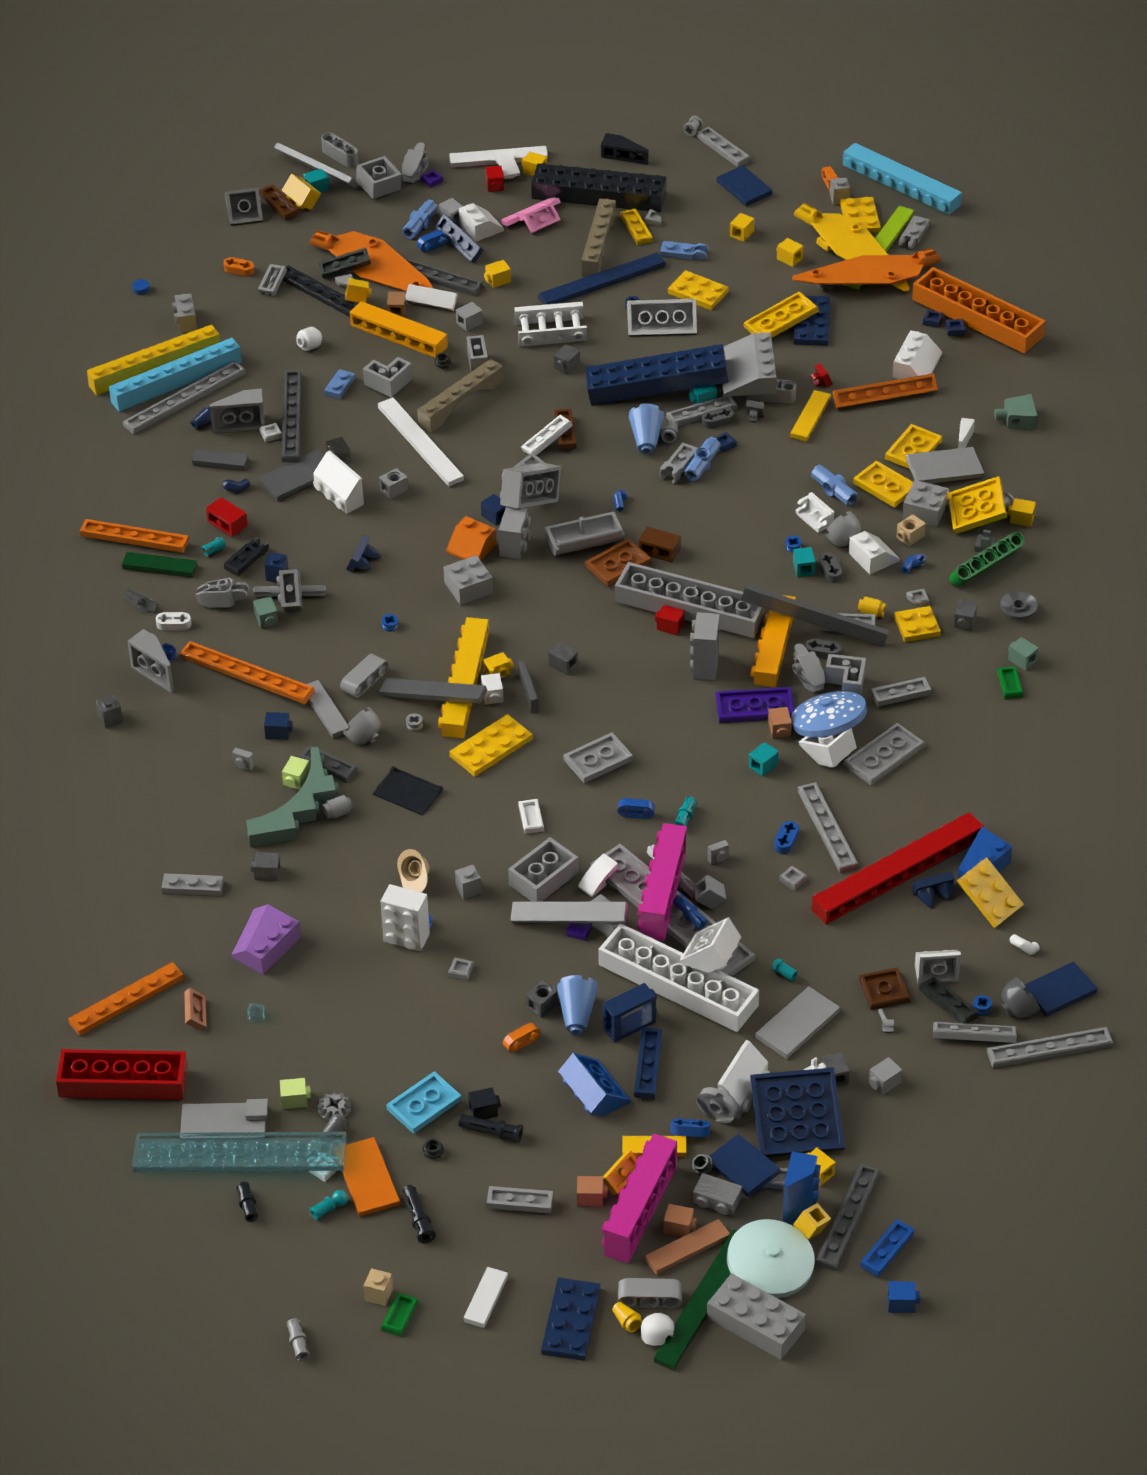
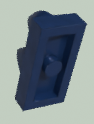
M363 535L346 570L353 572L355 567L358 569H371L372 567L365 557L372 559L381 558L377 550L368 544L370 537Z
M953 872L915 881L911 889L914 895L918 894L922 902L932 908L935 902L934 890H937L941 896L949 900L953 893L952 883L955 878Z

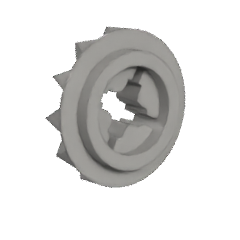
M333 1092L331 1095L325 1094L324 1098H319V1104L317 1105L318 1113L326 1120H329L331 1116L340 1114L345 1118L351 1110L349 1097H345L343 1093L336 1094ZM330 1103L338 1104V1109L331 1106Z

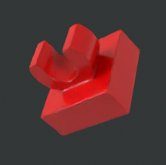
M820 363L814 366L816 373L810 376L813 384L816 387H819L822 383L826 387L832 385L830 376Z

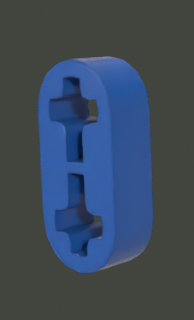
M436 230L420 237L417 241V247L424 253L445 245L448 241V236L442 230Z
M624 798L619 801L617 811L623 817L649 819L654 816L655 804L650 800Z
M786 821L781 825L774 841L776 852L787 854L792 850L799 834V826L796 822Z
M677 1118L670 1122V1133L678 1136L707 1137L710 1135L711 1124L706 1120Z

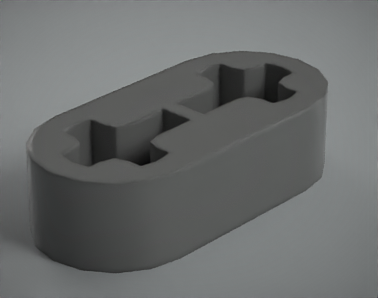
M727 407L702 414V426L709 429L730 424L734 420V411Z
M831 553L822 554L819 557V567L824 577L831 583L839 582L842 579V568L836 557Z
M809 639L806 642L807 651L815 652L818 658L828 659V654L841 655V646L837 642L821 639Z

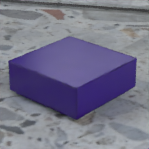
M435 170L420 176L421 181L430 188L443 182V176Z
M570 923L566 931L567 936L586 941L592 928V923Z

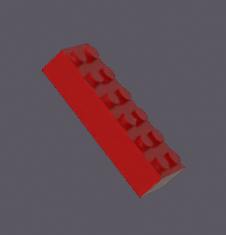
M61 1049L56 1078L59 1098L183 1100L188 1071L186 1051Z

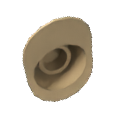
M408 849L403 851L397 862L403 888L422 893L428 882L429 863L416 850Z

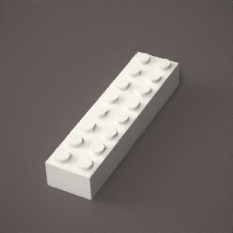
M621 923L598 949L600 966L639 985L646 983L655 993L735 1032L740 1030L759 1006V989L721 971L714 970L707 973L682 965L679 960L684 953Z

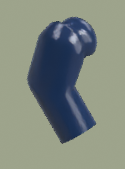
M228 479L223 482L222 486L229 492L238 493L250 487V482L248 479L240 482Z

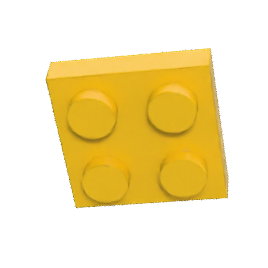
M930 606L894 612V619L904 643L940 637L941 630Z

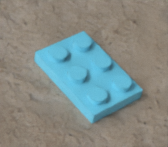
M434 1071L386 1104V1108L408 1130L415 1134L462 1101V1096Z

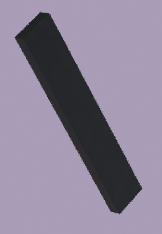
M289 265L286 266L287 271L282 281L350 317V311L358 302L348 301L345 299V295Z

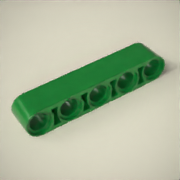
M1013 532L960 564L949 577L951 584L955 587H961L1015 554L1025 542L1023 535Z

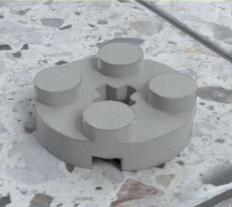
M713 1087L703 1088L697 1099V1106L700 1111L708 1118L710 1115L715 1117V1121L718 1123H730L739 1111V1106L724 1087H719L718 1089Z

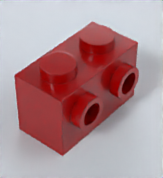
M222 497L206 507L207 522L231 537L248 526L246 512Z

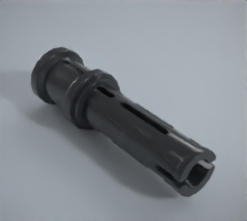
M461 1114L458 1123L459 1127L494 1134L498 1139H512L516 1143L521 1141L524 1130L522 1124H518V1126L512 1125L504 1120L494 1122Z
M407 1185L403 1188L402 1192L412 1214V1226L418 1233V1242L422 1244L429 1243L436 1238V1232L431 1228V1219L423 1210L416 1187Z

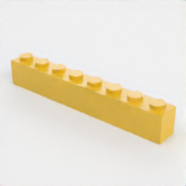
M211 324L88 369L89 387L96 396L108 392L111 385L219 343V333Z
M466 617L465 625L461 626L462 638H458L457 647L459 650L455 651V664H452V677H449L448 683L477 685L489 635V619ZM446 701V704H442L441 714L443 716L439 717L438 728L441 729L442 737L464 739L472 703Z

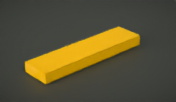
M813 391L790 433V438L808 441L831 399V394Z

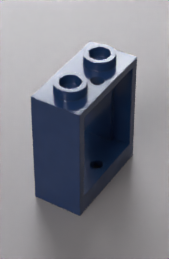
M643 983L603 1003V1030L614 1043L642 1030V1028L656 1023L657 995L655 991L650 989L646 983ZM642 1006V1009L621 1019V1016Z

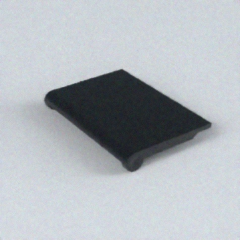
M392 766L390 772L377 786L373 795L423 815L441 794L443 787Z

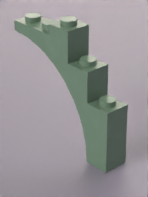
M318 747L311 748L310 771L298 793L275 811L261 817L246 820L250 847L297 840L296 832L300 831L299 823L317 821L316 813L319 812V805L326 804V801L336 798V794H339L338 782H334L333 776L328 775L327 769L322 767V765H325L324 755L319 753Z

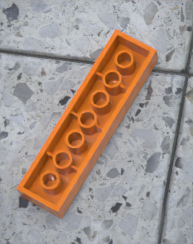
M932 267L913 283L912 300L934 311L944 313L943 315L951 319H963L964 325L1025 354L1044 337L1046 320L935 267Z

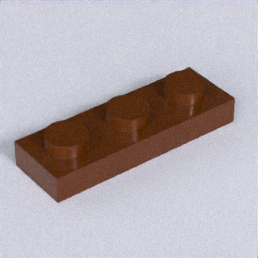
M273 184L259 190V196L284 220L299 214V209Z
M572 409L554 410L555 418L562 415L571 421L573 425L557 438L559 450L577 449Z

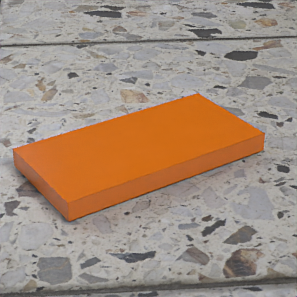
M374 1137L334 1148V1154L359 1217L400 1206L399 1197Z

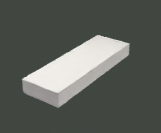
M412 284L408 285L406 292V302L454 311L458 297L457 293Z
M559 415L523 444L521 448L528 455L530 453L537 455L573 425L571 421Z
M487 1267L464 1315V1323L485 1328L508 1278L507 1272Z

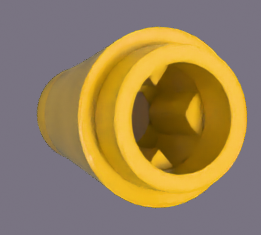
M618 1302L613 1306L612 1311L625 1331L633 1333L641 1327L642 1319L639 1313L622 1302Z

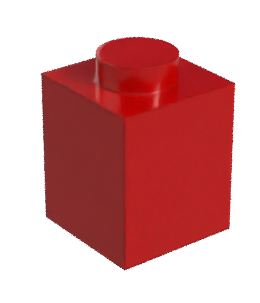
M502 165L485 167L488 192L504 191Z
M663 605L661 610L657 611L655 615L657 630L678 636L684 625V610Z

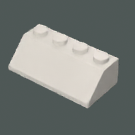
M696 299L627 301L628 335L697 333Z

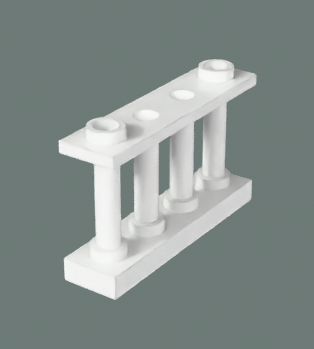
M582 302L514 307L515 325H522V331H518L519 347L587 341V326H580L579 321L583 319ZM572 320L574 327H563L562 321ZM545 322H556V328L546 329ZM539 323V330H529L528 324Z

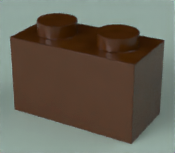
M647 526L639 539V548L650 557L673 563L681 550V536Z

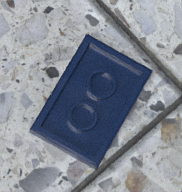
M745 166L738 167L717 177V182L745 206L772 195V189Z
M1074 961L1025 984V989L1033 995L1040 1006V1010L1046 1017L1097 993V987Z
M739 1134L710 1155L713 1160V1168L728 1181L743 1186L742 1192L747 1197L753 1195L781 1173L777 1165Z

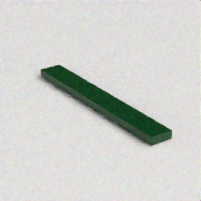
M733 1229L675 1322L673 1336L670 1337L668 1335L665 1343L654 1356L655 1363L674 1371L707 1317V1303L731 1274L727 1264V1252L729 1243L737 1232Z

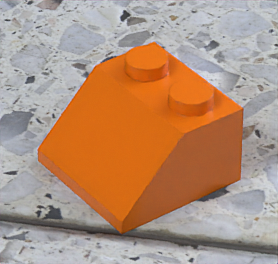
M465 516L455 526L446 553L462 560L477 555L481 561L497 545L496 529Z

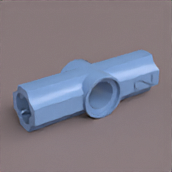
M429 199L424 202L418 211L413 210L409 222L402 229V234L407 239L412 240L422 228L427 229L431 217L438 210V205Z
M710 437L706 439L703 445L695 450L694 458L684 471V476L688 480L693 482L698 480L703 472L710 468V462L721 446L716 438Z
M820 464L815 466L811 472V477L823 486L825 493L828 496L835 495L846 505L852 506L858 499V493L846 484L844 477L840 474L835 476Z

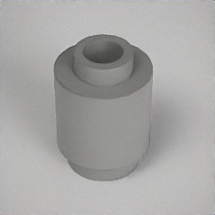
M341 795L326 801V804H323L322 807L327 819H335L351 813L353 805L349 797L346 798L345 795Z

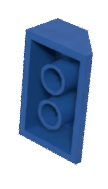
M572 1053L558 1071L563 1077V1082L572 1088L574 1096L582 1101L585 1105V1110L591 1115L605 1116L631 1102V1099L599 1059Z
M798 1152L791 1153L784 1184L783 1222L787 1224L796 1221L804 1210L818 1203L821 1165H817L816 1155Z

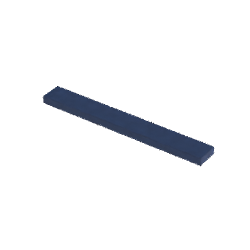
M654 253L538 293V298L544 305L558 304L665 266V261L658 253Z

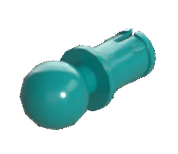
M337 1190L332 1194L331 1198L326 1196L325 1200L309 1208L312 1217L318 1220L330 1211H336L335 1206H344L348 1202L347 1193L344 1190Z

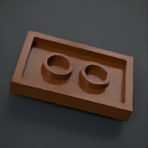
M628 538L585 561V567L608 587L618 581L628 562L647 566L651 564V557Z

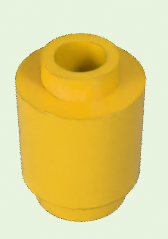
M865 596L864 599H860L858 610H860V614H875V618H883L886 603H882V600Z

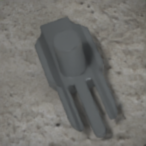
M128 588L127 591H123V594L133 598L124 597V599L132 603L136 608L144 612H157L159 604L151 597Z

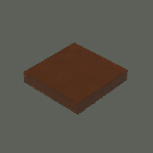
M898 968L859 975V982L870 1010L910 1002V996Z

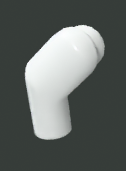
M1016 934L1010 937V943L1028 955H1035L1040 950L1037 942L1030 943Z

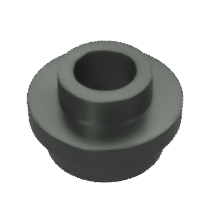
M439 353L434 359V364L439 368H446L452 363L447 353Z
M431 1138L425 1142L422 1150L427 1158L435 1159L443 1154L444 1147L438 1139Z
M699 1154L692 1161V1168L698 1175L702 1173L707 1174L713 1167V1160L706 1154Z

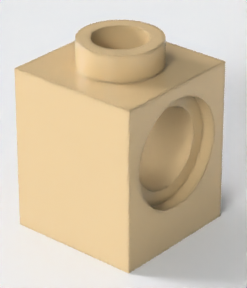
M912 514L897 524L896 538L910 547L925 537L926 523Z

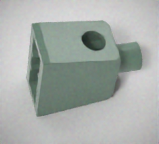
M1032 394L1007 398L1004 400V409H995V420L1005 419L1009 429H1036L1037 412Z

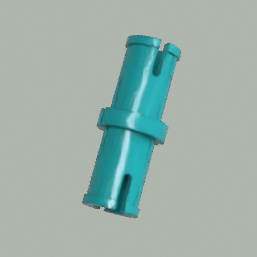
M689 796L685 798L683 806L678 810V817L674 825L687 826L688 821L693 817V810L697 805V800L694 797Z

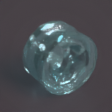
M260 1003L250 1004L247 1007L248 1020L254 1023L261 1022L265 1018V1007Z

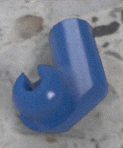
M617 490L613 496L616 511L625 509L623 500L627 499L626 490Z
M923 554L909 556L901 567V571L904 574H908L912 568L922 566L926 561V557Z

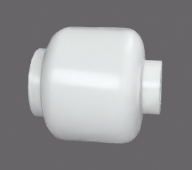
M315 327L300 330L297 333V345L304 351L318 348L322 342V334Z

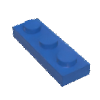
M896 1219L862 1259L860 1267L879 1277L911 1239L915 1229Z

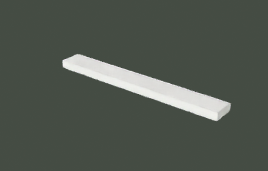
M393 397L378 403V409L448 487L464 481V475Z

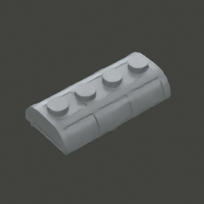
M615 512L587 518L582 516L578 520L545 527L546 539L554 556L625 540V533Z

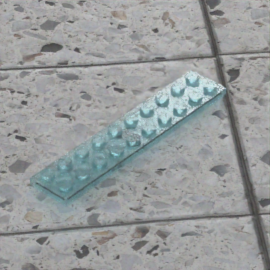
M347 1132L137 1133L131 1167L133 1172L344 1171Z

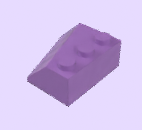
M269 904L255 908L231 956L264 975L301 938L300 923L298 920Z

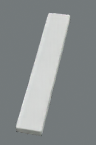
M546 146L449 153L451 168L498 164L494 159V153L510 150L516 163L522 162L523 157H526L530 151L547 156V160L548 154Z

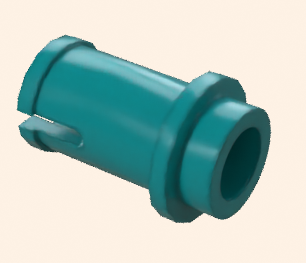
M216 537L214 541L202 546V551L210 549L204 553L208 557L219 550L223 551L226 543L222 537Z
M778 958L772 964L771 968L774 973L781 974L790 982L796 979L798 971L787 965L784 959Z

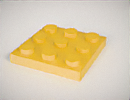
M999 476L949 492L948 498L955 534L1007 518L1002 482Z

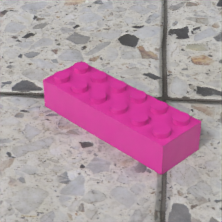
M663 823L662 830L657 832L656 842H658V845H654L653 848L654 860H650L649 871L651 873L646 875L645 886L647 888L642 891L641 901H643V904H639L637 913L638 916H641L638 919L637 929H640L642 934L654 940L665 941L674 905L673 900L676 897L686 856L687 826Z
M653 1133L650 1141L647 1140L645 1142L642 1157L639 1156L637 1158L635 1170L630 1172L626 1188L621 1189L617 1205H613L609 1221H605L603 1224L602 1233H604L602 1246H604V1256L629 1264L677 1169L676 1140Z

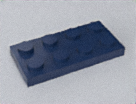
M804 295L818 306L819 312L795 325L794 345L828 346L830 297Z
M558 1277L541 1348L542 1355L585 1361L601 1291L600 1283Z

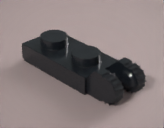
M258 538L251 540L224 563V569L239 576L261 555L263 556L267 553L269 544L264 542L260 545V539Z

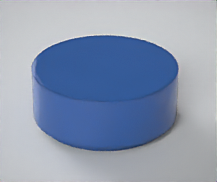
M139 279L132 284L133 292L138 295L146 294L150 290L147 280Z

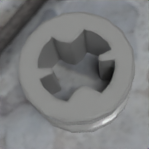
M414 713L406 717V727L408 730L415 732L423 728V718L421 715Z

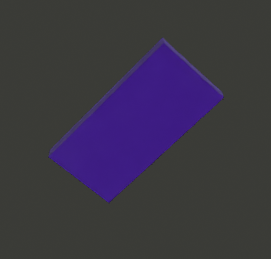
M791 687L715 692L719 723L768 720L769 709L788 707L791 719L794 711Z

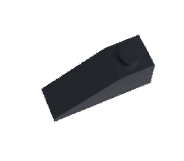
M606 133L601 143V158L648 165L649 150L622 135Z

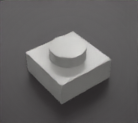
M235 748L232 752L233 766L251 771L254 767L253 753Z
M726 840L708 846V861L710 864L722 862L729 858V844Z

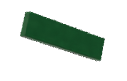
M126 552L122 562V569L193 577L198 566L197 560Z

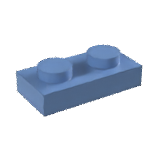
M339 369L324 389L325 396L341 399L355 380V373Z

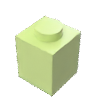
M291 756L282 770L283 785L301 789L310 771L309 760Z
M305 1078L280 1080L282 1110L307 1107V1099L311 1098L310 1086L305 1084Z

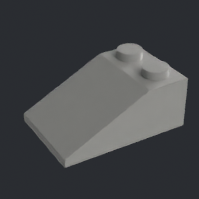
M262 389L243 390L210 404L213 433L259 430L260 427L265 426Z
M142 629L127 641L131 668L172 693L174 688L170 663L157 637L153 633Z

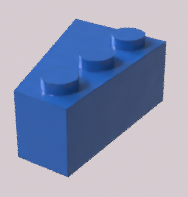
M981 827L958 869V879L986 857L997 871L1000 872L1011 863L1013 846L984 827Z

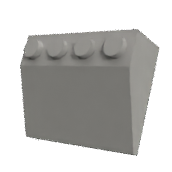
M771 332L753 333L724 346L729 379L728 383H722L724 397L776 394V370Z

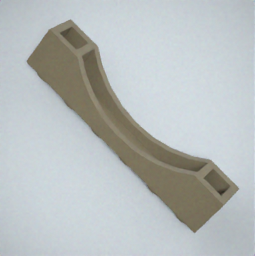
M599 199L581 259L582 276L587 277L599 273L601 270L606 238L616 218V200Z
M489 359L417 409L418 426L432 433L444 424L453 409L466 397L480 390L495 389L504 382L503 366Z

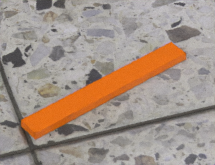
M191 641L179 653L180 658L302 704H306L315 693V688Z

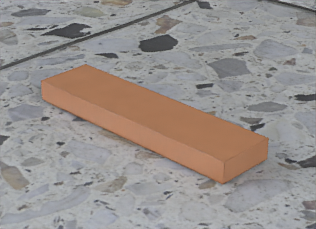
M717 1219L645 1255V1261L654 1273L658 1275L726 1241L730 1233L722 1222Z

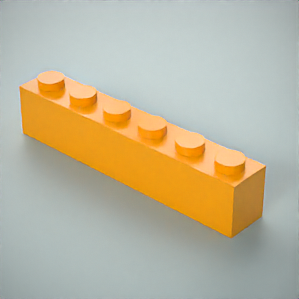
M360 301L350 311L351 326L436 358L437 354L443 353L448 347L446 333Z
M785 596L796 600V597ZM767 609L769 614H765L764 625L766 626H762V640L759 639L757 650H759V653H755L754 663L756 665H752L751 676L754 677V685L776 688L793 617Z

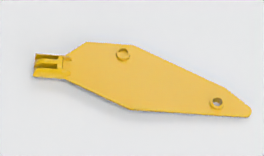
M806 203L802 204L794 212L796 218L813 226L836 255L845 260L862 255H888L865 227L839 213H821ZM906 280L891 284L904 292L909 291V285Z

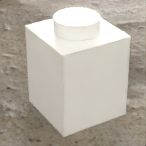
M500 673L481 675V685H486L487 692L483 698L485 705L502 703L503 687Z

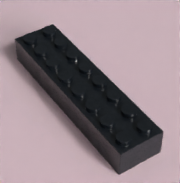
M537 163L531 182L532 199L546 200L554 197L559 198L560 202L595 206L598 205L599 199L616 200V208L643 211L651 209L661 212L667 193L666 176L549 165L545 163Z

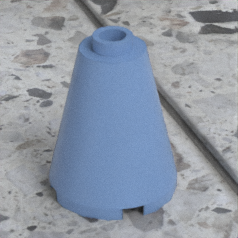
M640 404L638 408L635 409L633 407L629 411V421L636 445L643 454H650L656 449L664 419L663 410L660 411L657 405Z
M581 975L563 977L560 979V983H557V991L565 1027L572 1035H580L587 1030L598 991L597 981L588 977V980L582 979Z

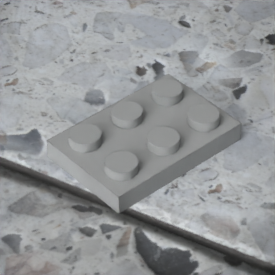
M613 732L563 755L564 761L583 783L633 761V755Z

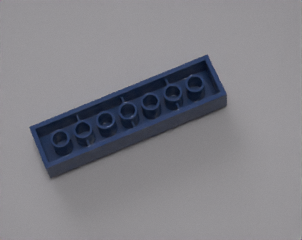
M723 344L586 367L587 391L591 405L729 382Z

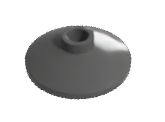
M1013 591L1002 597L1000 607L1010 617L1027 618L1037 611L1038 603L1029 593Z

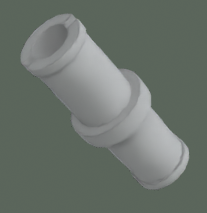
M297 1318L290 1319L286 1323L290 1334V1345L294 1348L296 1360L305 1361L310 1357L306 1345V1334L302 1331L300 1320Z

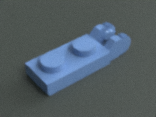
M663 241L660 256L687 260H704L707 257L709 248L706 244L702 243L695 245Z

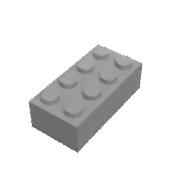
M538 463L503 469L500 505L519 509L558 502L562 466Z
M732 1273L707 1303V1319L780 1360L783 1359L805 1331V1313Z

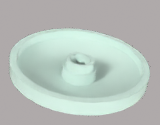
M771 1219L756 1220L742 1226L733 1235L727 1252V1264L730 1273L776 1298H784L800 1291L810 1280L815 1263L813 1248L805 1235L790 1224Z

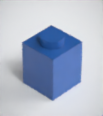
M889 1281L888 1312L915 1313V1304H920V1291H915V1282Z

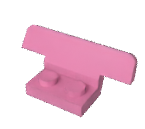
M559 198L546 199L501 220L502 224L509 226L524 220L532 234L561 220L554 208V205L561 202Z

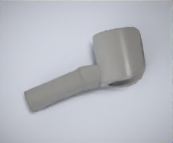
M879 1009L878 1013L882 1021V1031L894 1032V1019H887L883 1009Z

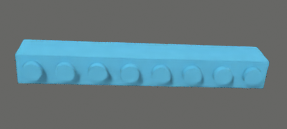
M854 143L843 152V166L948 215L961 206V191L868 148Z
M233 338L226 339L109 386L111 403L120 412L198 381L234 361L240 364L242 363L240 346Z

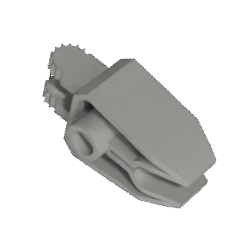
M423 142L417 143L414 150L408 149L402 164L403 182L415 183L427 168L426 145Z
M231 578L206 582L198 587L196 597L198 604L208 608L231 607L235 604V601L243 600L247 597L249 586L245 582L234 583Z
M800 643L795 645L793 653L795 663L792 665L794 674L797 675L807 690L813 693L824 690L825 675L820 659L816 656L815 652H808L804 645Z

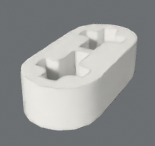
M163 612L156 616V626L164 631L187 630L191 627V618L185 612Z

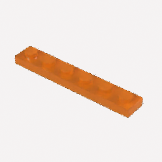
M935 373L834 390L833 397L835 407L838 409L935 392L938 388Z
M85 519L80 529V536L180 553H184L189 542L188 535Z
M171 962L68 1018L69 1024L81 1036L184 980V975Z

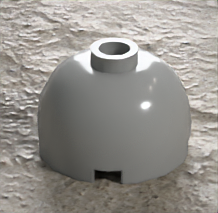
M851 511L846 512L847 515L845 517L842 515L837 517L827 528L829 533H825V537L835 546H849L850 537L861 532V524Z
M367 707V712L364 710L360 711L348 723L350 726L348 731L346 729L343 731V734L355 744L374 743L380 736L378 734L381 729L380 718L370 707Z

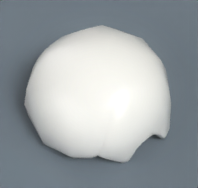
M654 1313L647 1316L641 1323V1337L645 1344L652 1346L663 1345L668 1335L670 1337L673 1336L674 1322L668 1315Z

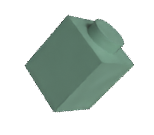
M271 597L253 601L254 613L261 629L279 624L278 612Z
M1022 637L1012 642L1008 648V660L1025 671L1038 660L1039 647Z

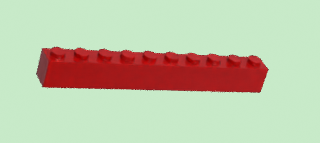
M970 812L959 816L952 822L942 825L939 829L927 833L924 837L912 841L902 849H898L889 856L881 858L878 862L864 867L861 871L848 876L841 882L835 883L828 889L816 893L812 897L811 910L827 925L970 847L984 825Z

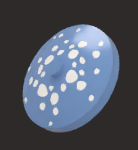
M835 691L824 693L800 704L793 711L791 722L794 731L802 736H832L847 731L860 723L867 714L865 699L854 692Z

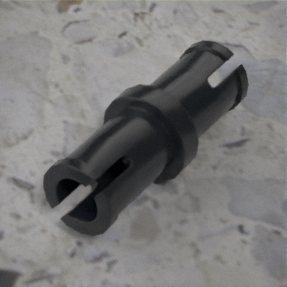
M240 1182L236 1186L240 1198L238 1201L239 1206L243 1209L245 1220L247 1222H254L259 1217L255 1207V1197L251 1194L249 1183Z

